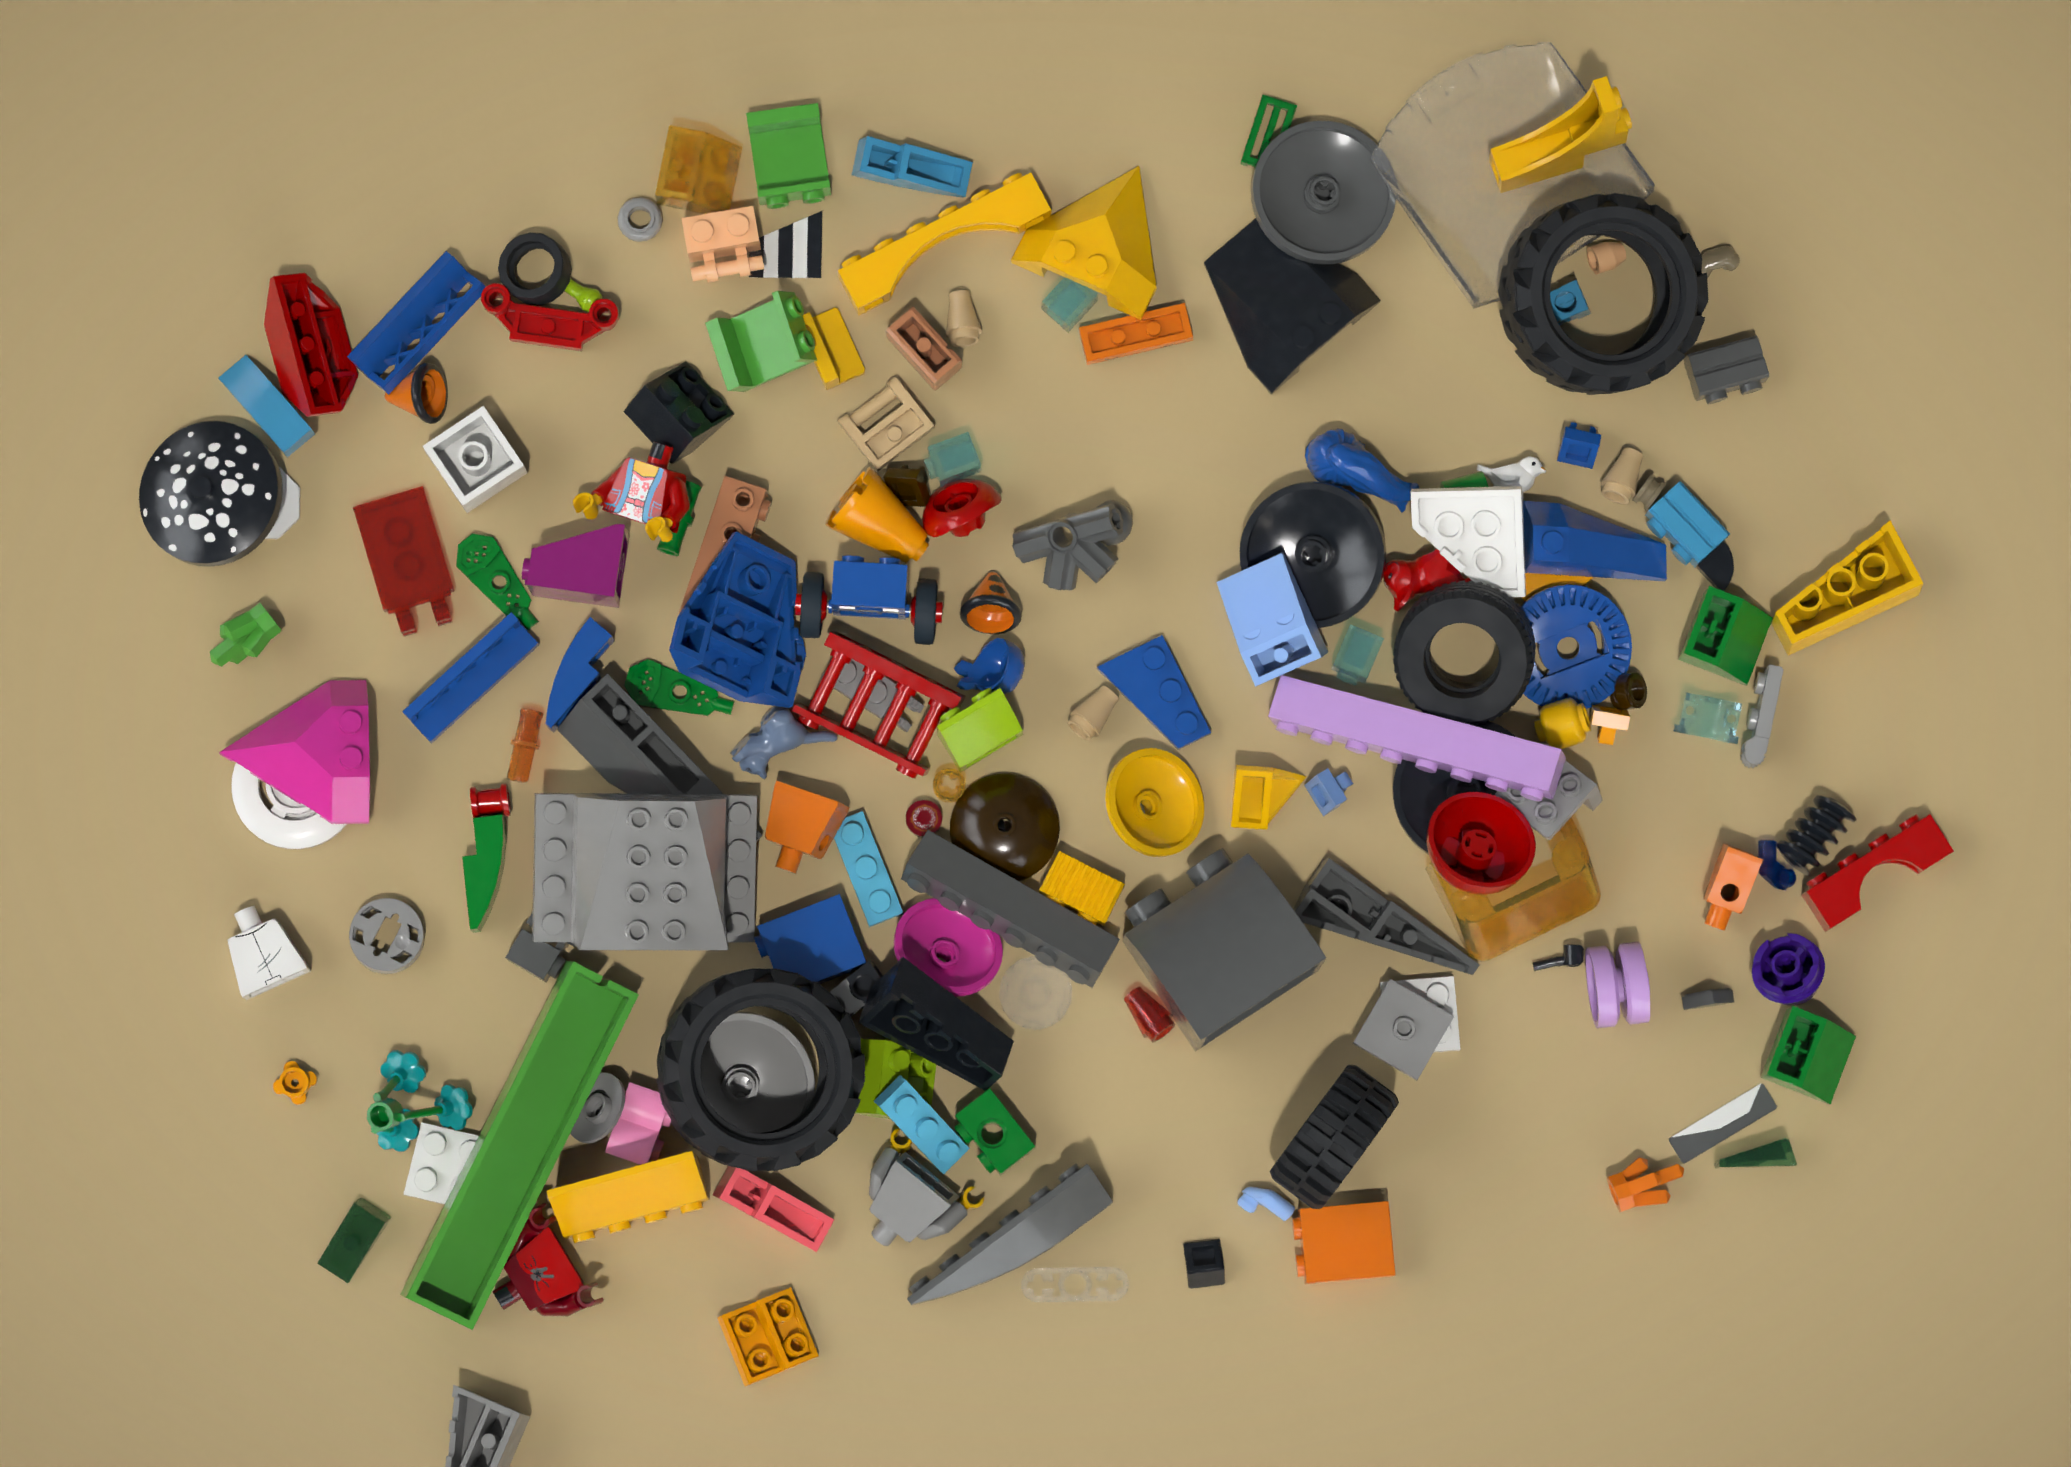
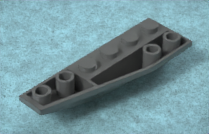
M608 674L580 699L557 729L608 783L626 794H723ZM756 830L757 842L763 836L758 830Z
M1076 1163L1059 1176L1058 1179L1061 1184L1050 1191L1046 1185L1029 1198L1028 1201L1031 1203V1206L1021 1213L1017 1209L999 1221L1001 1228L991 1236L986 1231L969 1244L972 1250L960 1258L956 1253L939 1266L942 1272L931 1281L926 1275L909 1288L912 1295L907 1300L911 1305H916L947 1297L987 1283L1015 1270L1056 1246L1113 1203L1112 1199L1089 1165L1086 1164L1080 1168Z

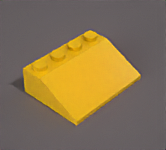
M693 1151L546 1190L563 1238H573L574 1243L594 1239V1231L608 1228L611 1234L630 1229V1221L644 1218L646 1224L666 1219V1212L680 1208L682 1214L697 1211L703 1208V1201L709 1200L699 1159Z

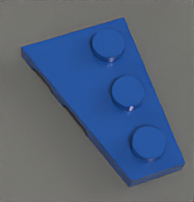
M1163 635L1097 667V670L1177 750L1211 735V731Z

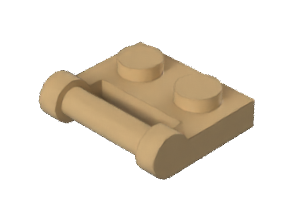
M896 377L886 383L887 387L850 416L845 414L837 420L843 431L851 438L877 472L935 428L934 424ZM897 398L902 405L863 435L858 427Z

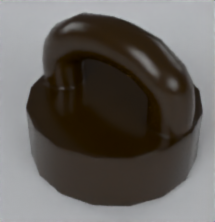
M1638 673L1621 674L1616 681L1615 691L1610 695L1611 703L1616 709L1629 710L1641 708L1647 698V686L1643 677Z

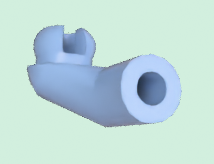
M1249 1186L1242 1190L1243 1195L1237 1201L1238 1205L1249 1213L1255 1212L1258 1204L1262 1205L1283 1221L1288 1220L1295 1210L1294 1205L1274 1190Z

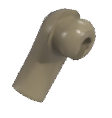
M1728 246L1708 250L1701 255L1702 274L1707 273V279L1715 269L1723 268L1724 270L1733 271L1740 263L1739 255L1735 253L1733 248Z

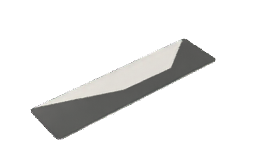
M1761 1083L1669 1138V1142L1681 1162L1685 1164L1777 1108V1105L1764 1084Z

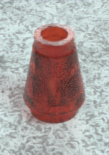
M1141 986L1132 990L1124 998V1002L1127 1004L1144 1038L1148 1037L1152 1043L1162 1039L1175 1027V1023L1171 1019L1173 1015L1145 992Z

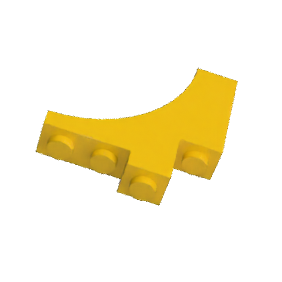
M1607 76L1593 80L1591 87L1584 97L1558 118L1520 138L1490 149L1489 163L1500 193L1581 169L1584 165L1585 155L1627 142L1628 129L1632 128L1631 118L1627 108H1622V100L1617 87L1610 86Z

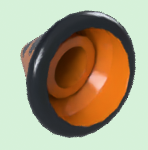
M423 363L416 371L404 378L389 395L385 392L384 397L387 402L419 417L425 423L435 424L444 416L448 393L446 381L440 369L432 363Z
M990 572L986 575L969 600L961 606L959 613L962 622L968 628L984 634L1009 632L1019 625L1022 618L1020 608L1014 603L1002 579L996 572Z

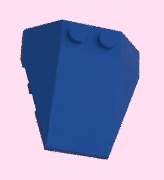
M737 531L732 533L677 617L669 651L678 671L737 701L786 708L792 707L801 674L800 662H796L795 641L799 640V628H794V607L797 593L795 560Z

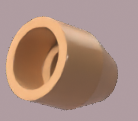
M1603 242L1587 248L1588 263L1596 275L1613 270L1626 260L1625 248L1622 243Z

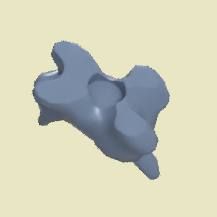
M774 706L762 717L760 731L744 737L732 749L730 754L735 762H739L742 771L759 775L762 779H765L767 777V764L770 758L775 755L795 749L802 744L834 742L838 739L835 733L828 731L808 732L803 724L793 717L789 708Z

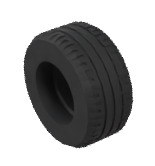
M1464 580L1456 583L1455 581L1450 584L1445 583L1440 587L1437 586L1432 591L1426 592L1407 611L1394 644V672L1397 673L1396 679L1400 683V688L1404 691L1403 694L1409 698L1410 703L1414 704L1416 709L1421 710L1423 713L1477 726L1479 723L1485 724L1487 721L1495 720L1496 717H1501L1503 713L1511 709V706L1514 707L1522 697L1534 667L1536 654L1535 637L1530 621L1525 617V612L1504 591L1500 592V589L1492 588L1489 584L1483 585L1482 582L1474 583V581L1465 582ZM1456 623L1472 624L1485 630L1494 639L1499 649V662L1493 674L1483 681L1470 684L1455 682L1442 675L1430 657V646L1436 633L1443 627Z

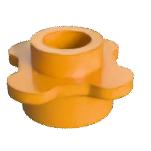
M289 1061L284 1065V1071L280 1078L273 1083V1089L279 1095L285 1094L290 1097L294 1104L301 1105L306 1101V1094L310 1087L316 1085L317 1076L312 1071L306 1072L300 1069L297 1062ZM294 1079L299 1082L297 1086L292 1085Z

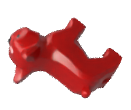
M1436 547L1434 551L1416 560L1393 559L1386 563L1383 575L1385 587L1394 596V610L1397 612L1408 601L1425 595L1426 592L1432 591L1437 586L1440 587L1445 583L1450 584L1455 581L1457 583L1464 580L1465 582L1472 580L1470 578L1464 579L1460 572L1439 553L1440 551Z

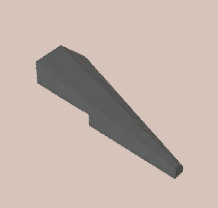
M1330 858L1323 859L1304 886L1293 908L1303 923L1473 975L1480 966L1397 904L1386 900Z

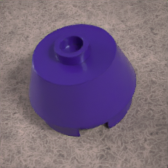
M1787 933L1788 936L1779 937L1772 941L1766 940L1758 948L1753 959L1752 978L1755 987L1765 998L1780 1004L1795 1006L1807 1002L1816 994L1824 977L1825 961L1821 951L1813 942L1801 935Z

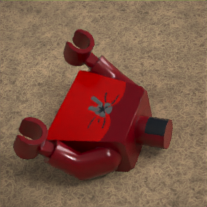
M542 1203L530 1212L529 1219L526 1221L504 1266L511 1280L493 1290L494 1296L503 1310L523 1299L529 1311L536 1310L542 1316L567 1317L587 1307L601 1304L604 1301L603 1297L594 1300L591 1296V1289L598 1286V1283L595 1282L587 1285L584 1283L554 1231L548 1227L557 1220L555 1215L549 1219L544 1218L542 1209L547 1204Z

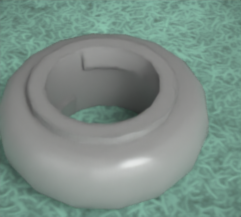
M643 197L633 198L625 202L620 208L617 217L618 227L622 234L636 242L648 241L655 237L662 225V213L659 207L650 199ZM643 210L650 214L651 221L647 227L636 229L630 225V216L635 211Z

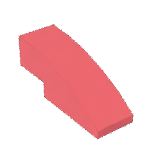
M728 1166L713 1193V1196L815 1252L818 1251L835 1220L741 1168Z

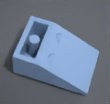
M1283 552L1216 582L1240 654L1255 687L1317 660L1328 653L1327 647Z

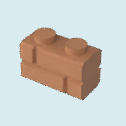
M914 307L910 308L886 330L887 339L934 391L939 389L962 368L960 357L952 349H948V344Z

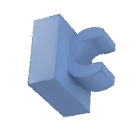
M1327 768L1314 776L1304 786L1322 815L1325 816L1347 800L1343 792L1354 783L1346 771L1334 778Z

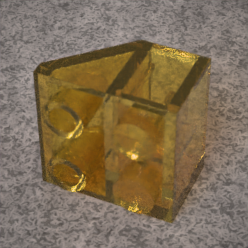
M669 125L655 192L657 205L704 214L730 210L742 147L704 131Z

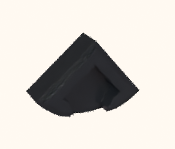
M1725 542L1718 546L1696 567L1715 588L1722 591L1729 585L1734 572L1733 556Z

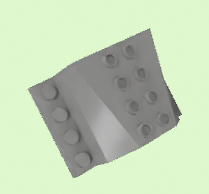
M535 793L532 941L571 942L579 950H729L728 942H754L757 795Z

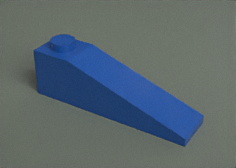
M1523 501L1525 573L1649 581L1667 580L1666 544L1561 503Z

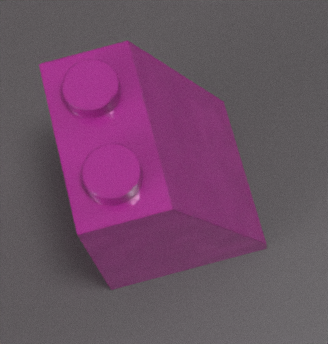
M615 524L532 548L531 558H524L522 567V580H525V585H527L532 596L619 608L630 538L624 524Z

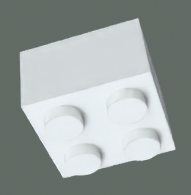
M484 406L423 445L426 454L466 513L527 474L524 464Z

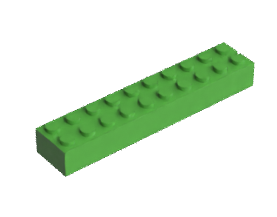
M566 961L400 1295L473 1330L639 994L611 980L602 979L603 976L574 961Z

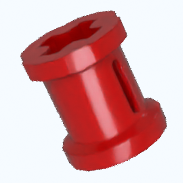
M507 783L501 784L500 788L477 790L476 787L470 788L473 818L503 813L505 816H511Z

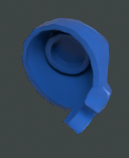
M996 638L983 647L974 664L961 660L954 667L956 673L964 677L960 679L957 687L963 690L974 689L982 691L990 688L992 692L1001 688L1004 694L1009 693L1016 688L1022 679L1025 662L1021 649L1014 642Z

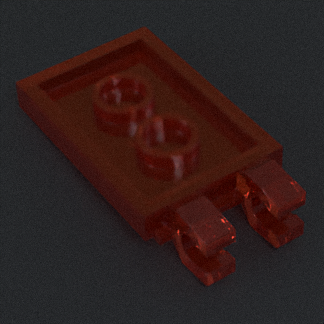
M417 487L353 507L383 610L388 612V614L395 613L403 637L418 633L411 608L425 603H431L438 626L452 623L445 597L452 596L451 592L455 590L424 487Z

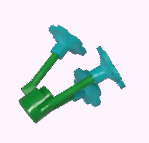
M393 1050L388 1054L387 1061L380 1068L381 1074L387 1079V1084L380 1092L373 1095L375 1103L371 1104L367 1111V1120L371 1126V1132L379 1136V1146L385 1150L393 1148L398 1152H403L410 1147V1141L418 1137L419 1128L413 1123L415 1118L437 1115L443 1127L461 1130L466 1126V1119L472 1116L473 1108L468 1102L466 1089L463 1087L455 1088L450 1084L442 1087L440 1096L435 1099V1107L412 1111L403 1109L397 1100L387 1096L392 1090L400 1091L403 1089L408 1093L415 1092L419 1088V1082L423 1081L426 1077V1070L419 1064V1058L415 1053L406 1052L403 1054L399 1050Z

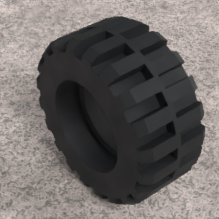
M1347 1065L1271 1168L1270 1174L1272 1179L1312 1209H1321L1398 1106L1399 1101L1396 1094L1357 1065Z

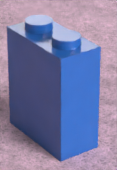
M840 894L757 926L760 935L754 937L761 958L769 956L773 968L798 973L812 982L822 984L858 970L867 963Z

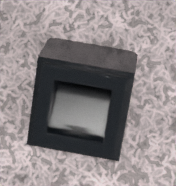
M1220 1239L1183 1243L1189 1288L1225 1284Z

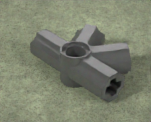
M1113 503L1078 514H1067L1061 519L1013 533L1012 547L1016 557L1022 563L1047 557L1043 583L1048 585L1049 588L1073 590L1076 588L1079 568L1097 583L1114 567L1118 558L1101 541L1121 535L1123 533V519L1120 510ZM1063 527L1071 531L1073 540L1065 537Z

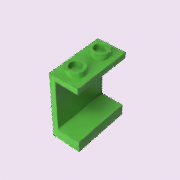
M818 103L746 113L760 205H767L769 209H777L788 206V201L803 199V203L812 204L824 201V196L831 195Z
M773 292L774 300L731 319L715 318L705 323L727 391L746 392L817 361L814 352L815 341L806 328L803 319L804 308L795 292Z

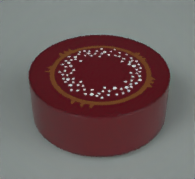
M929 800L914 802L906 812V825L909 831L921 838L924 837L927 830L936 834L942 825L940 808Z

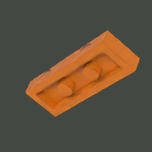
M1185 303L1147 311L1141 320L1130 315L1079 327L1087 365L1193 341Z

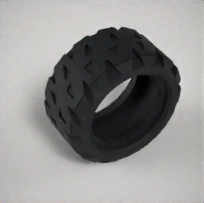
M1619 193L1609 195L1594 194L1556 206L1538 216L1529 228L1521 232L1509 250L1507 265L1502 267L1498 296L1503 309L1499 310L1507 338L1517 347L1515 353L1532 372L1547 378L1546 382L1566 391L1586 393L1587 395L1623 392L1648 385L1652 381L1665 376L1686 357L1684 354L1697 341L1705 321L1702 313L1708 303L1707 273L1702 274V256L1689 233L1684 234L1679 221L1656 204L1649 205L1642 198ZM1587 235L1611 237L1625 243L1641 257L1653 280L1655 302L1651 320L1642 336L1631 347L1616 355L1594 353L1576 344L1562 330L1552 310L1550 284L1555 266L1568 247Z
M752 968L719 976L700 986L682 1002L671 1016L666 1032L661 1037L657 1055V1085L662 1105L669 1115L672 1125L683 1139L700 1151L702 1155L723 1165L745 1170L778 1171L798 1166L802 1162L820 1155L836 1142L838 1135L848 1127L861 1100L859 1095L865 1082V1056L861 1053L860 1035L851 1016L843 1010L837 998L820 984L790 971L776 968ZM753 1006L773 1008L794 1018L812 1039L819 1061L817 1087L806 1109L789 1124L773 1131L761 1133L744 1131L725 1121L709 1103L701 1081L702 1054L712 1032L730 1015Z

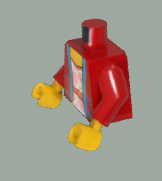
M653 442L647 462L631 457L625 459L624 463L606 481L593 490L591 494L585 492L575 496L573 506L576 513H580L583 510L586 519L592 520L598 516L599 510L597 506L600 505L603 506L602 510L646 524L645 531L651 540L654 541L657 535H659L662 542H669L673 537L672 532H678L679 522L690 509L685 474L667 469L673 447Z

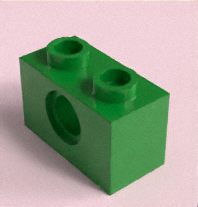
M990 1088L955 1115V1119L959 1123L954 1126V1129L966 1144L973 1140L981 1150L977 1158L989 1173L996 1170L1001 1176L1036 1147ZM990 1124L999 1126L1003 1131L1002 1140L994 1145L987 1144L981 1136L983 1128Z

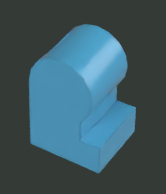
M1577 280L1550 292L1552 310L1559 325L1591 314Z

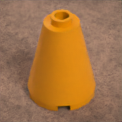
M867 467L866 472L863 471L839 500L841 502L838 506L840 510L838 512L832 510L825 523L830 529L891 557L900 559L905 563L911 558L918 561L929 546L925 541L928 534L871 467Z

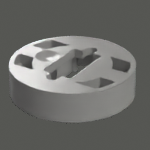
M383 898L369 902L356 913L350 926L349 940L356 958L363 966L372 972L393 974L407 969L417 960L424 945V929L417 913L409 905L396 899ZM371 910L379 912L370 919L364 917ZM394 914H398L399 919L397 922L402 925L388 952L382 951L379 956H375L374 951L376 948L371 945L386 917L391 919ZM409 927L418 931L417 942L411 940ZM357 930L363 933L365 945L356 941ZM404 953L410 955L401 963L395 960Z

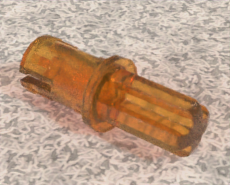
M521 708L515 740L510 742L513 745L507 778L514 782L527 783L534 752L539 750L540 747L536 743L544 713Z

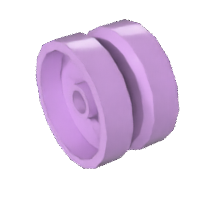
M1639 942L1620 944L1616 951L1615 963L1612 953L1606 946L1588 947L1585 953L1586 981L1595 1027L1597 1029L1615 1027L1620 1018V1006L1623 1017L1630 1025L1648 1023L1650 1020V985L1641 944Z

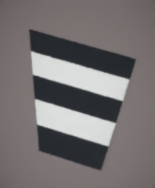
M822 211L760 237L761 250L749 252V257L762 255L764 269L750 272L749 278H821Z

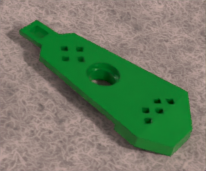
M471 534L458 544L456 567L506 616L512 612L527 631L535 626L539 621L529 610L532 600L494 537ZM497 576H502L506 579V585L502 589H495L492 585L494 578Z
M649 659L630 667L624 684L630 697L639 706L709 716L714 711L731 715L735 703L733 700L719 697L717 690ZM683 686L687 689V694L683 699H677L673 696L675 687Z

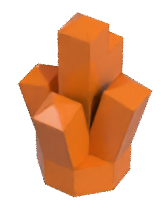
M1639 1157L1622 1172L1607 1177L1611 1195L1619 1212L1633 1207L1667 1204L1671 1196L1666 1189L1646 1190L1683 1177L1684 1168L1679 1164H1675L1637 1178L1648 1169V1160Z

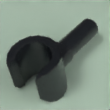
M1564 945L1563 957L1533 962L1534 971L1555 966L1578 967L1583 962L1584 948L1581 945Z

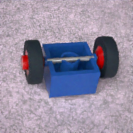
M842 556V561H834L832 599L829 602L828 595L824 590L823 573L806 572L804 574L802 594L796 593L795 615H800L801 637L820 638L822 622L827 616V610L829 614L833 612V616L904 620L909 618V614H911L915 643L931 645L935 640L936 623L942 624L943 602L937 601V580L918 579L916 595L912 599L910 607V604H907L908 565L901 564V560L897 558H879V563L864 562V557Z

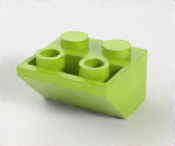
M987 688L971 699L973 702L971 706L962 711L959 707H956L940 717L941 722L937 725V735L960 773L1023 735V729L1001 688L994 692Z
M861 1039V1053L865 1056V1082L859 1095L861 1100L855 1114L890 1119L874 1100L899 1075L931 1106L936 1064L893 1041Z

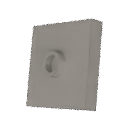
M1390 979L1353 1044L1417 1081L1454 1016Z

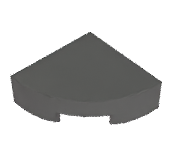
M1729 988L1711 989L1684 995L1685 997H1682L1684 1010L1734 1003L1733 990Z

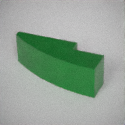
M503 815L473 818L477 855L462 856L469 926L473 933L481 932L491 913L500 888L506 853V821Z

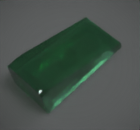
M1784 1138L1717 1160L1714 1166L1715 1169L1797 1166V1162L1789 1139Z
M358 1199L350 1208L317 1264L346 1283H349L384 1231L391 1217L365 1199Z

